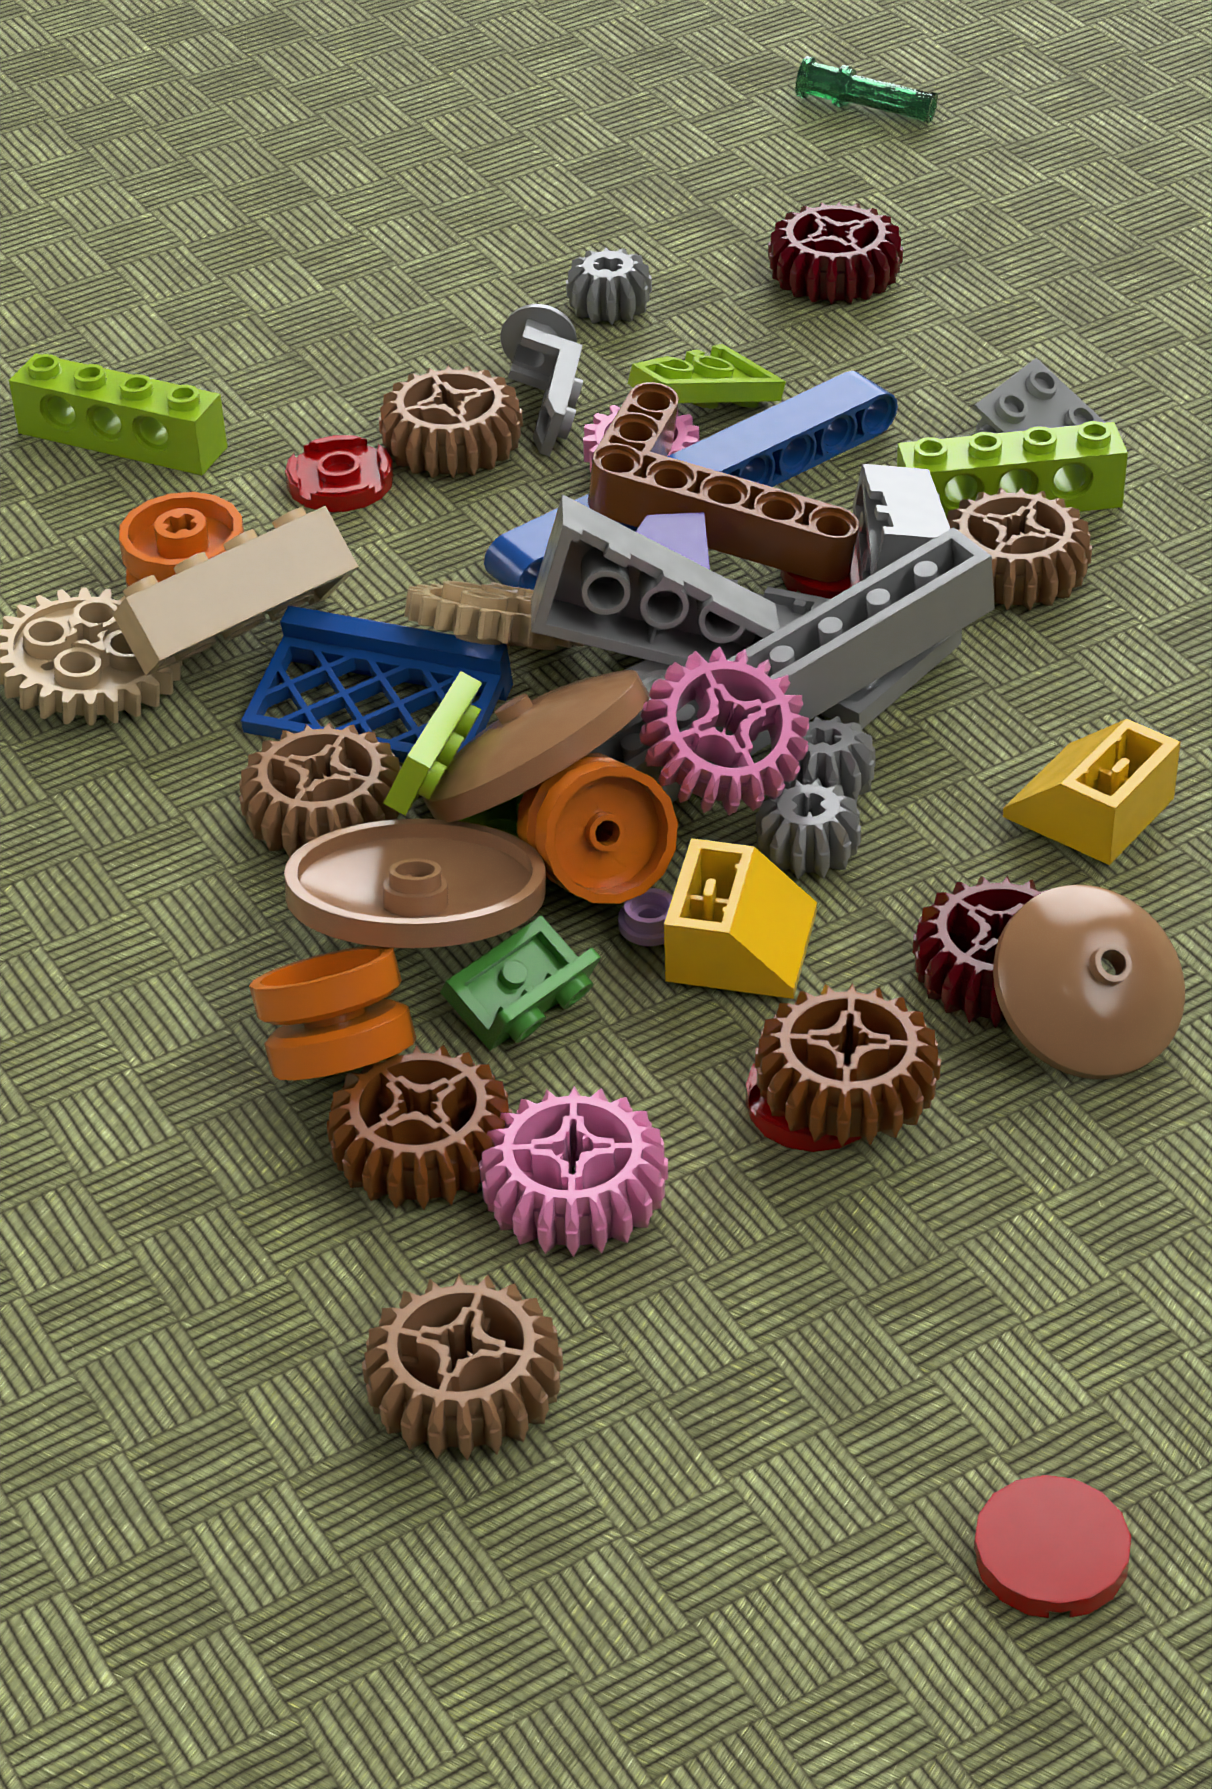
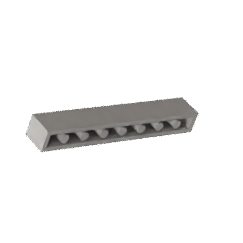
M952 527L746 648L747 664L757 668L759 663L769 659L771 668L768 676L771 679L788 675L790 685L784 695H802L803 706L798 715L811 720L814 716L821 714L994 610L992 556L956 528ZM737 654L727 661H735ZM696 700L690 701L676 713L680 732L690 729L692 722L698 720L696 715L699 706ZM641 711L619 732L590 752L602 753L653 777L660 785L658 778L664 767H647L645 756L650 747L640 744L639 734L642 726L646 724L640 716ZM715 727L719 732H722L724 727ZM727 729V731L725 732L726 735H734V734H733L730 730H728V729ZM768 730L758 733L756 740L751 742L753 749L750 755L771 744ZM677 782L662 787L672 802L679 799L677 795L681 785Z

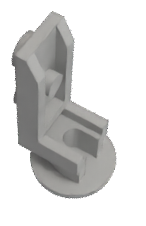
M529 304L516 309L509 315L501 329L500 340L506 356L513 362L508 378L545 391L533 440L539 453L550 457L556 438L567 439L575 417L576 409L574 408L584 381L575 377L583 345L577 343L574 325L564 313L552 306Z

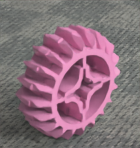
M719 646L716 650L712 651L709 663L696 650L688 656L685 667L674 662L667 668L665 680L658 679L653 683L649 693L651 700L644 703L640 716L646 724L642 726L639 734L640 744L650 747L645 756L647 767H664L658 778L661 787L675 782L681 785L677 795L680 803L690 799L692 793L702 797L700 804L703 813L711 810L715 800L722 801L724 809L729 816L737 811L741 799L752 811L761 807L764 795L775 800V798L782 794L785 788L784 782L790 783L795 780L800 770L798 761L803 760L808 751V741L802 737L806 736L809 729V718L798 715L803 706L802 695H784L790 685L788 675L771 679L768 676L771 668L769 659L759 663L757 668L747 664L748 656L745 649L737 654L735 661H727L723 650ZM696 700L699 706L696 715L698 720L692 722L690 729L680 732L676 713L690 701ZM715 727H724L722 732H719ZM727 729H728V730H730L734 735H726L725 732H726ZM768 730L771 738V753L759 762L754 763L750 755L753 749L751 742L756 740L758 733Z
M575 1086L569 1096L556 1097L546 1089L542 1102L536 1104L529 1100L521 1099L517 1114L501 1113L500 1118L505 1121V1129H495L487 1132V1135L493 1140L495 1147L483 1151L482 1160L479 1162L483 1199L487 1203L488 1211L494 1212V1217L499 1223L500 1230L513 1229L520 1245L538 1238V1242L545 1254L556 1245H566L574 1257L580 1245L592 1244L602 1253L608 1238L612 1237L628 1243L633 1227L648 1228L650 1217L653 1215L652 1211L661 1209V1202L665 1196V1180L668 1179V1159L664 1157V1141L660 1136V1129L652 1127L647 1111L633 1112L627 1097L610 1103L602 1088L591 1097L580 1096ZM576 1166V1172L572 1175V1168Z

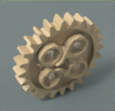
M443 581V585L430 584L429 586L417 584V586H409L407 591L404 617H408L409 621L418 622V625L433 626L434 630L452 631L455 637L460 640L488 645H500L502 643L507 644L508 649L510 646H522L541 650H555L557 645L572 648V645L584 647V644L531 632V598L534 591L531 589L511 587L496 582L479 585L461 581Z
M82 587L78 597L72 598L61 589L57 592V600L52 602L38 595L36 596L35 609L19 604L17 605V617L4 616L2 618L3 629H0V685H4L5 697L7 699L20 697V709L23 711L39 705L40 718L46 719L55 712L62 713L63 724H69L76 715L84 716L89 726H94L97 715L105 714L113 723H118L119 711L123 710L135 717L141 716V703L158 707L160 705V694L171 695L173 693V681H180L182 661L146 676L112 615L126 597L123 596L119 600L112 599L111 589H105L99 597H91L87 587Z

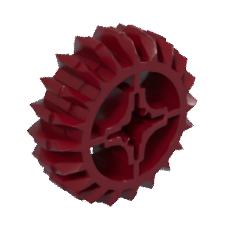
M840 201L836 205H825L821 202L815 208L801 207L800 213H787L785 220L776 222L775 231L771 233V242L768 243V258L770 259L772 278L779 281L781 289L786 291L792 290L793 297L808 296L813 303L818 300H828L832 305L834 301L844 300L851 304L855 298L869 300L872 293H884L887 286L896 283L897 273L900 272V264L903 263V246H901L899 227L891 223V217L878 215L877 209L870 208L864 210L861 209L858 203L853 206H844Z
M1006 875L1002 883H990L983 876H980L976 886L973 887L962 882H956L951 894L946 892L937 893L932 906L923 907L922 916L917 925V933L913 935L912 953L915 955L914 969L917 972L918 982L924 983L927 989L928 999H941L946 1013L964 1010L969 1023L979 1017L991 1019L995 1028L1002 1019H1005L994 987L993 963L999 937L1011 917L1032 898L1045 892L1036 890L1033 879L1023 885L1011 883L1008 875Z

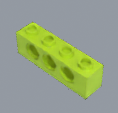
M35 353L9 379L19 434L201 476L204 475L228 447L221 394L197 389L192 385H178L151 379L142 374L133 375L110 370L97 364H83L60 359L51 354Z
M1089 421L1075 426L1055 428L1038 426L1025 431L1005 433L979 432L972 436L944 439L926 437L914 442L898 443L897 467L929 469L937 493L940 495V501L946 518L948 511L958 509L960 500L969 499L975 501L978 492L995 495L999 488H1002L1007 493H1017L1023 488L1025 493L1033 495L1045 491L1046 499L1062 498L1065 501L1066 508L1073 507L1082 512L1123 507L1128 452L1115 422Z

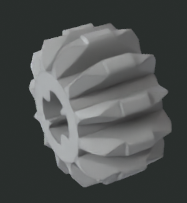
M607 248L601 252L586 251L585 257H578L572 260L571 269L568 271V280H566V295L569 297V305L575 309L577 317H590L593 324L600 321H608L613 325L614 321L617 320L632 321L633 315L646 312V305L650 301V292H652V277L649 275V266L643 263L641 255H628L624 248L618 251H609Z
M814 716L813 721L809 722L806 736L802 737L808 741L809 747L804 759L798 761L800 770L795 780L802 785L812 784L819 778L822 787L825 788L842 785L844 796L856 799L857 803L858 795L871 791V782L874 779L876 763L872 736L862 732L861 724L855 722L843 724L840 717L837 716L831 720H821ZM784 782L785 789H789L791 782Z
M819 778L812 784L802 785L797 780L792 781L789 789L784 788L778 798L773 800L769 797L759 807V811L756 814L757 846L760 852L781 871L794 870L797 879H800L805 873L811 872L824 879L828 868L846 870L848 859L857 854V848L861 843L860 812L857 809L856 799L845 797L842 785H834L828 788L822 787Z

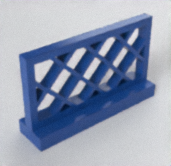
M288 605L280 621L283 637L241 719L244 733L281 739L282 730H287L293 734L299 733L304 730L305 724L311 729H323L324 727H321L317 720L344 708L353 721L335 729L343 730L347 726L354 724L359 735L372 732V730L400 718L408 732L392 739L376 738L378 742L390 743L392 753L395 757L399 758V762L404 763L407 755L428 724L426 723L418 727L410 714L436 702L440 705L460 671L482 682L476 694L480 698L472 703V705L480 708L481 712L467 738L462 742L458 750L459 752L469 741L486 728L497 701H506L510 693L513 679L507 644L488 645L467 642L456 638L452 634ZM290 662L319 667L294 679H290L286 673ZM349 672L373 677L346 690L338 677ZM329 682L336 694L307 706L300 694ZM406 682L427 686L428 688L400 700L392 687ZM383 692L390 705L362 716L355 703ZM289 698L292 699L298 711L282 718L264 716L268 707Z

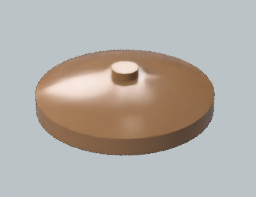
M622 670L585 678L561 686L533 700H530L526 693L509 700L494 712L498 720L476 735L456 753L429 800L424 797L422 798L433 817L446 822L461 820L504 803L566 769L610 739L643 709L644 703L649 700V692L636 671Z
M442 819L384 820L338 829L317 837L296 850L287 861L284 870L285 901L290 912L300 922L333 938L377 947L434 948L466 944L491 938L510 931L533 917L542 907L546 893V868L544 860L536 849L527 842L495 828L461 821L446 822Z

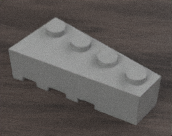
M562 494L531 598V632L667 665H672L676 662L685 667L688 656L693 654L695 650L709 663L712 651L720 646L728 660L780 629L776 603Z

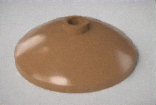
M1066 885L1053 888L1037 895L1023 905L1011 917L999 937L993 963L994 987L999 1006L1008 1025L1021 1043L1031 1053L1051 1067L1081 1078H1117L1135 1072L1149 1064L1166 1049L1174 1038L1183 1016L1185 1004V983L1181 963L1172 942L1162 927L1147 911L1127 897L1114 891L1091 885ZM1101 958H1105L1112 964L1115 969V975H1111L1104 970Z

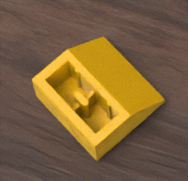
M1122 720L1069 743L1003 808V817L1110 865L1174 799L1181 742L1131 720Z
M691 838L664 922L665 981L794 999L817 913V902L755 846Z

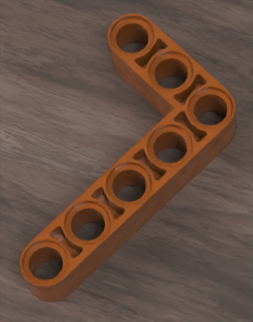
M655 382L641 383L629 392L594 451L588 494L590 509L614 521L634 527H639L647 515L704 512L709 549L822 582H838L850 574L859 529V521L851 511L819 500L667 457L672 448L679 401L677 393L671 387Z

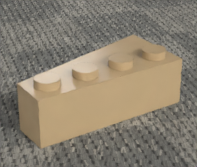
M323 506L306 514L303 507L296 508L277 518L272 523L275 529L257 536L254 529L248 530L223 545L226 551L208 559L205 552H201L177 564L173 568L176 574L158 582L155 576L151 575L128 586L123 591L126 598L112 615L146 676L207 650L217 642L215 636L222 634L225 640H232L246 634L266 619L263 613L267 612L271 621L274 622L283 617L288 605L299 607L308 601L311 606L325 600L359 566L327 507Z

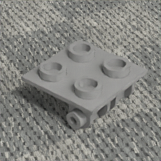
M1037 358L973 406V409L982 416L976 426L975 434L979 432L1005 433L1025 431L1038 426L1047 428L1075 426L1089 421L1106 423Z

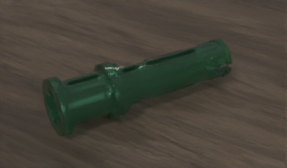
M806 56L799 67L795 86L796 95L800 98H807L809 95L832 100V104L836 107L848 106L849 103H854L884 112L923 120L926 123L932 121L938 102V95L935 92H925L891 82L857 75L856 70L852 66L842 65L840 68L817 63L816 58L812 56Z

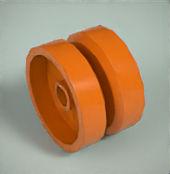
M199 492L170 493L147 500L131 510L120 524L119 543L122 561L126 567L127 587L151 575H154L158 582L176 574L173 568L177 564L195 554L205 552L207 558L210 559L225 552L226 550L223 545L244 532L241 514L232 503L216 495Z
M589 753L551 778L525 791L519 803L518 837L535 848L541 855L545 863L546 879L591 903L620 904L644 894L665 874L676 851L678 821L669 795L653 777L602 753Z
M363 946L325 953L287 964L269 971L252 981L249 988L257 1018L273 1025H283L277 1028L264 1043L272 1075L278 1080L296 1081L348 1072L397 1055L414 1044L416 1034L409 1006L395 1000L384 999L391 995L402 981L394 948Z

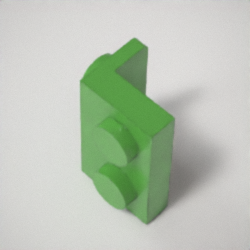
M541 915L446 980L440 993L491 1051L510 1037L516 1043L525 1040L546 1020L544 1013L559 1003L563 1009H567L584 997L594 985L589 977L601 957L593 947L578 957Z

